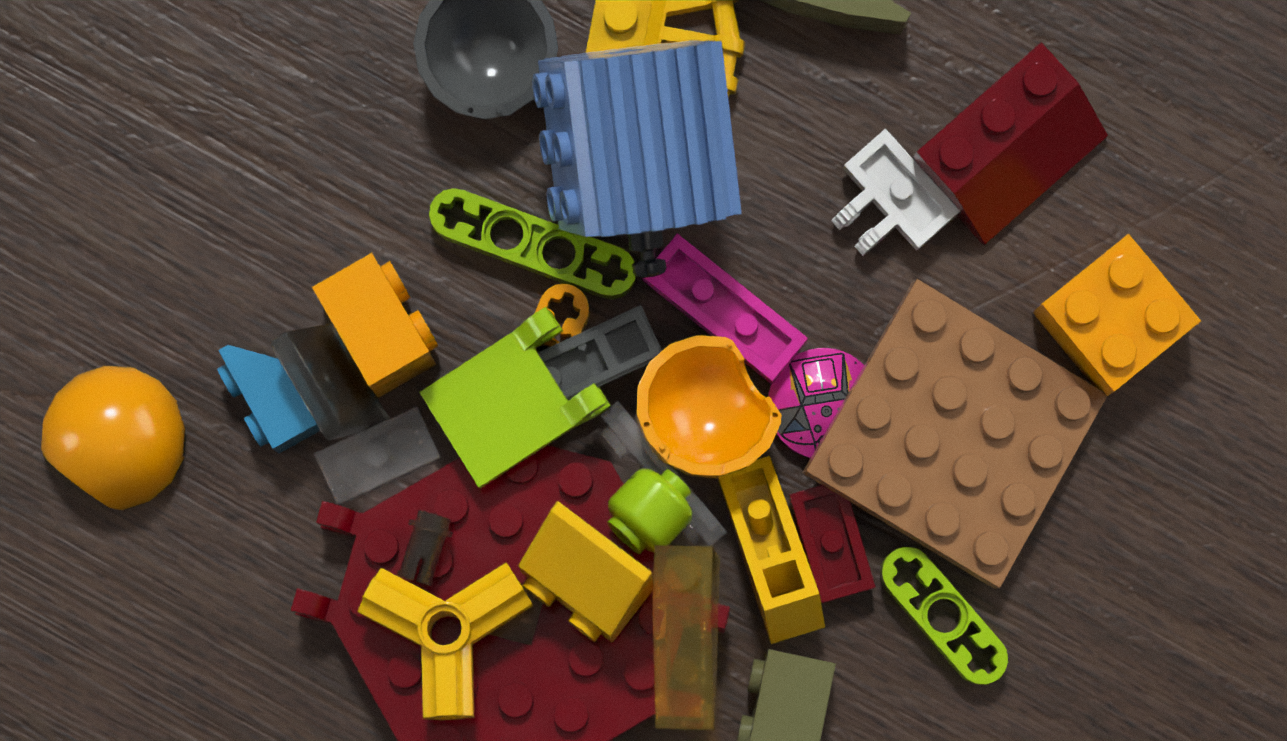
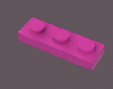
M678 233L657 257V259H665V273L654 277L642 278V281L709 335L726 337L733 340L744 357V363L771 385L807 343L808 338Z

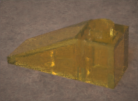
M655 546L653 638L655 718L657 729L715 730L720 558L713 546Z

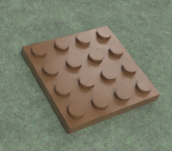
M916 279L907 290L802 473L990 587L997 589L1004 582L1107 396L1095 386L919 279Z

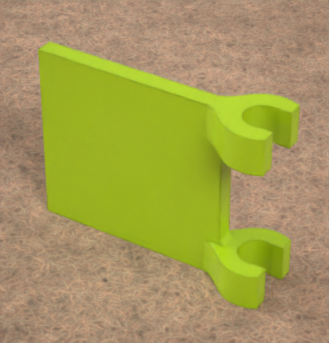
M547 307L530 316L517 329L419 392L479 488L484 487L573 428L595 418L611 407L605 395L595 383L576 394L569 401L567 400L536 351L537 346L548 342L563 332L558 321Z

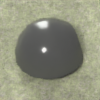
M430 0L419 15L413 42L418 72L432 95L456 113L481 119L512 115L513 112L534 100L532 78L533 74L539 73L538 60L557 57L558 52L554 20L542 0Z

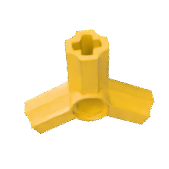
M507 562L446 601L381 568L365 591L358 613L421 646L423 719L457 720L474 718L472 645L533 607V604ZM446 616L455 617L460 620L462 626L461 634L455 642L449 645H439L433 642L431 632L437 620Z

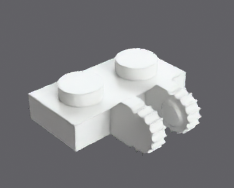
M885 128L844 164L842 169L862 192L831 221L841 230L843 227L851 225L871 202L876 205L885 215V218L874 228L867 230L854 246L864 256L894 228L917 251L954 219L960 210Z

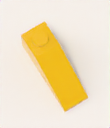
M770 456L757 459L750 466L740 471L719 477L718 481L771 644L825 628L820 594Z

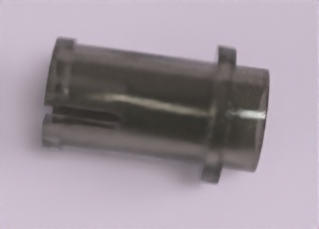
M418 510L416 520L410 519L408 523L413 529L397 576L413 580L419 559L421 558L422 563L416 582L428 586L433 585V577L446 537L452 538L453 532L448 531L451 523L450 519Z

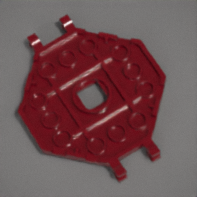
M547 445L482 488L477 486L461 458H458L364 513L322 501L316 523L321 525L320 528L355 537L338 600L297 588L291 611L295 612L296 616L333 625L398 741H613L616 737L661 712L702 722L707 696L686 690L669 688L685 625L690 624L724 634L730 614V606L691 599L664 551L653 553L644 550L641 554H637L625 545L609 528L607 522L612 516L608 510V501L623 485L621 478L610 461ZM557 502H560L652 572L653 591L613 643L603 635H600L594 642L568 622L573 612L557 600H554L550 607L542 604L531 645L490 634L472 645L474 718L457 720L423 719L421 646L358 613L365 591L381 568L444 601L506 562L519 583L523 585L527 577L521 573L518 565ZM451 616L442 617L437 620L431 632L433 642L439 645H449L455 642L461 634L462 626L460 620Z

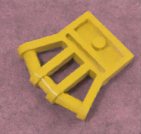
M596 0L586 52L689 40L722 41L729 97L732 94H736L738 78L734 77L737 57L743 56L745 41L740 39L734 3L738 0ZM712 9L717 35L666 27V17Z

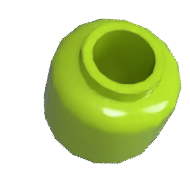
M639 469L608 501V510L612 517L608 520L607 525L635 553L641 554L644 550L660 553L669 546L692 520L691 507L685 500L691 494V490L669 469H666L661 475L650 469Z

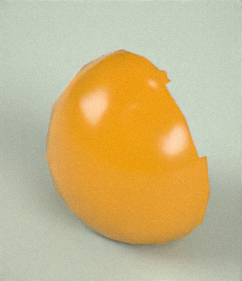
M696 335L669 344L648 363L637 387V422L645 441L659 460L688 476L719 478L750 466L771 447L781 424V413L770 396H763L754 386L745 368L743 355L733 340L726 337Z
M102 366L78 374L55 394L43 418L41 441L43 456L70 481L109 508L125 510L149 502L172 483L184 459L185 426L177 405L178 401L158 379L133 367Z

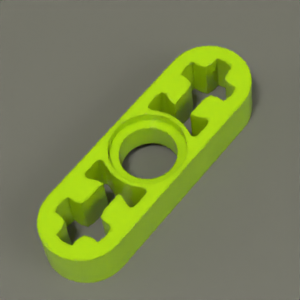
M902 547L888 554L880 568L882 585L964 680L973 684H989L998 680L1004 674L1008 664V654L1004 644L925 553L913 547ZM898 558L905 564L913 560L918 562L920 569L917 570L915 576L924 588L929 587L932 580H935L940 586L939 591L929 594L921 601L917 610L909 600L918 596L919 593L911 584L904 583L898 586L892 579L898 572L893 565ZM939 599L951 601L959 610L960 618L957 626L947 633L936 631L928 621V610L932 603ZM970 622L978 630L977 633L968 636L970 641L979 649L990 646L994 651V654L989 659L994 668L989 673L983 669L972 672L968 668L967 664L972 660V655L963 644H959L955 652L947 646L948 641L960 637L967 630Z

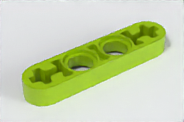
M452 188L444 190L434 198L430 205L429 216L433 229L438 236L449 242L563 284L573 285L582 291L601 298L612 300L621 298L629 293L635 284L636 276L632 269V264L635 263L634 259L627 251L593 237H584L560 230L558 224L462 189ZM456 201L464 203V213L477 220H480V211L482 209L490 211L491 213L487 216L482 226L481 240L478 241L471 238L476 229L475 226L467 223L458 222L454 229L446 228V218L440 214L442 208L452 209ZM506 219L514 220L523 229V238L520 244L508 250L500 249L491 240V231L495 224ZM558 238L569 241L576 252L573 262L562 269L552 268L543 258V251L547 243ZM588 247L596 250L591 256V262L602 266H608L611 259L621 261L620 271L627 275L625 281L615 280L611 287H606L602 285V274L589 268L586 270V279L575 277L583 265L584 249Z

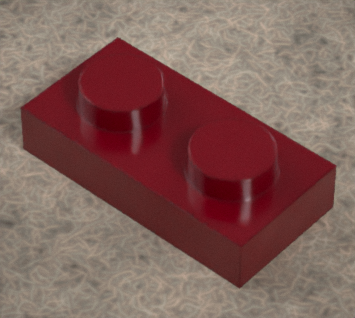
M823 485L789 494L788 497L807 561L820 594L821 604L876 588L851 502Z

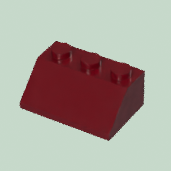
M1041 42L915 153L913 159L960 210L957 217L985 246L1106 139L1108 134L1080 84Z

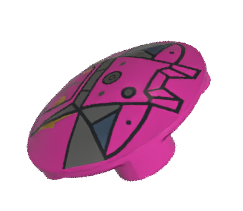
M810 349L797 354L771 385L768 396H770L781 413V424L776 434L791 451L809 458L812 457L864 367L858 359L837 349Z

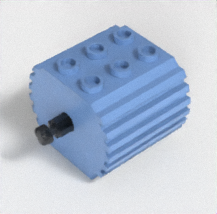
M689 40L538 60L539 73L533 74L532 78L533 94L537 107H544L547 129L540 132V150L545 165L551 164L554 187L547 189V206L551 220L558 221L560 230L584 237L628 234L630 250L639 251L641 254V260L632 264L633 273L636 277L645 278L658 276L666 271L665 259L655 258L654 252L655 249L664 246L662 230L686 227L692 224L708 223L707 221H718L726 219V217L742 214L722 41Z

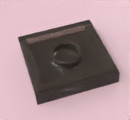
M333 323L286 331L270 342L277 358L325 439H328V441L374 429L389 419L387 412L367 384Z

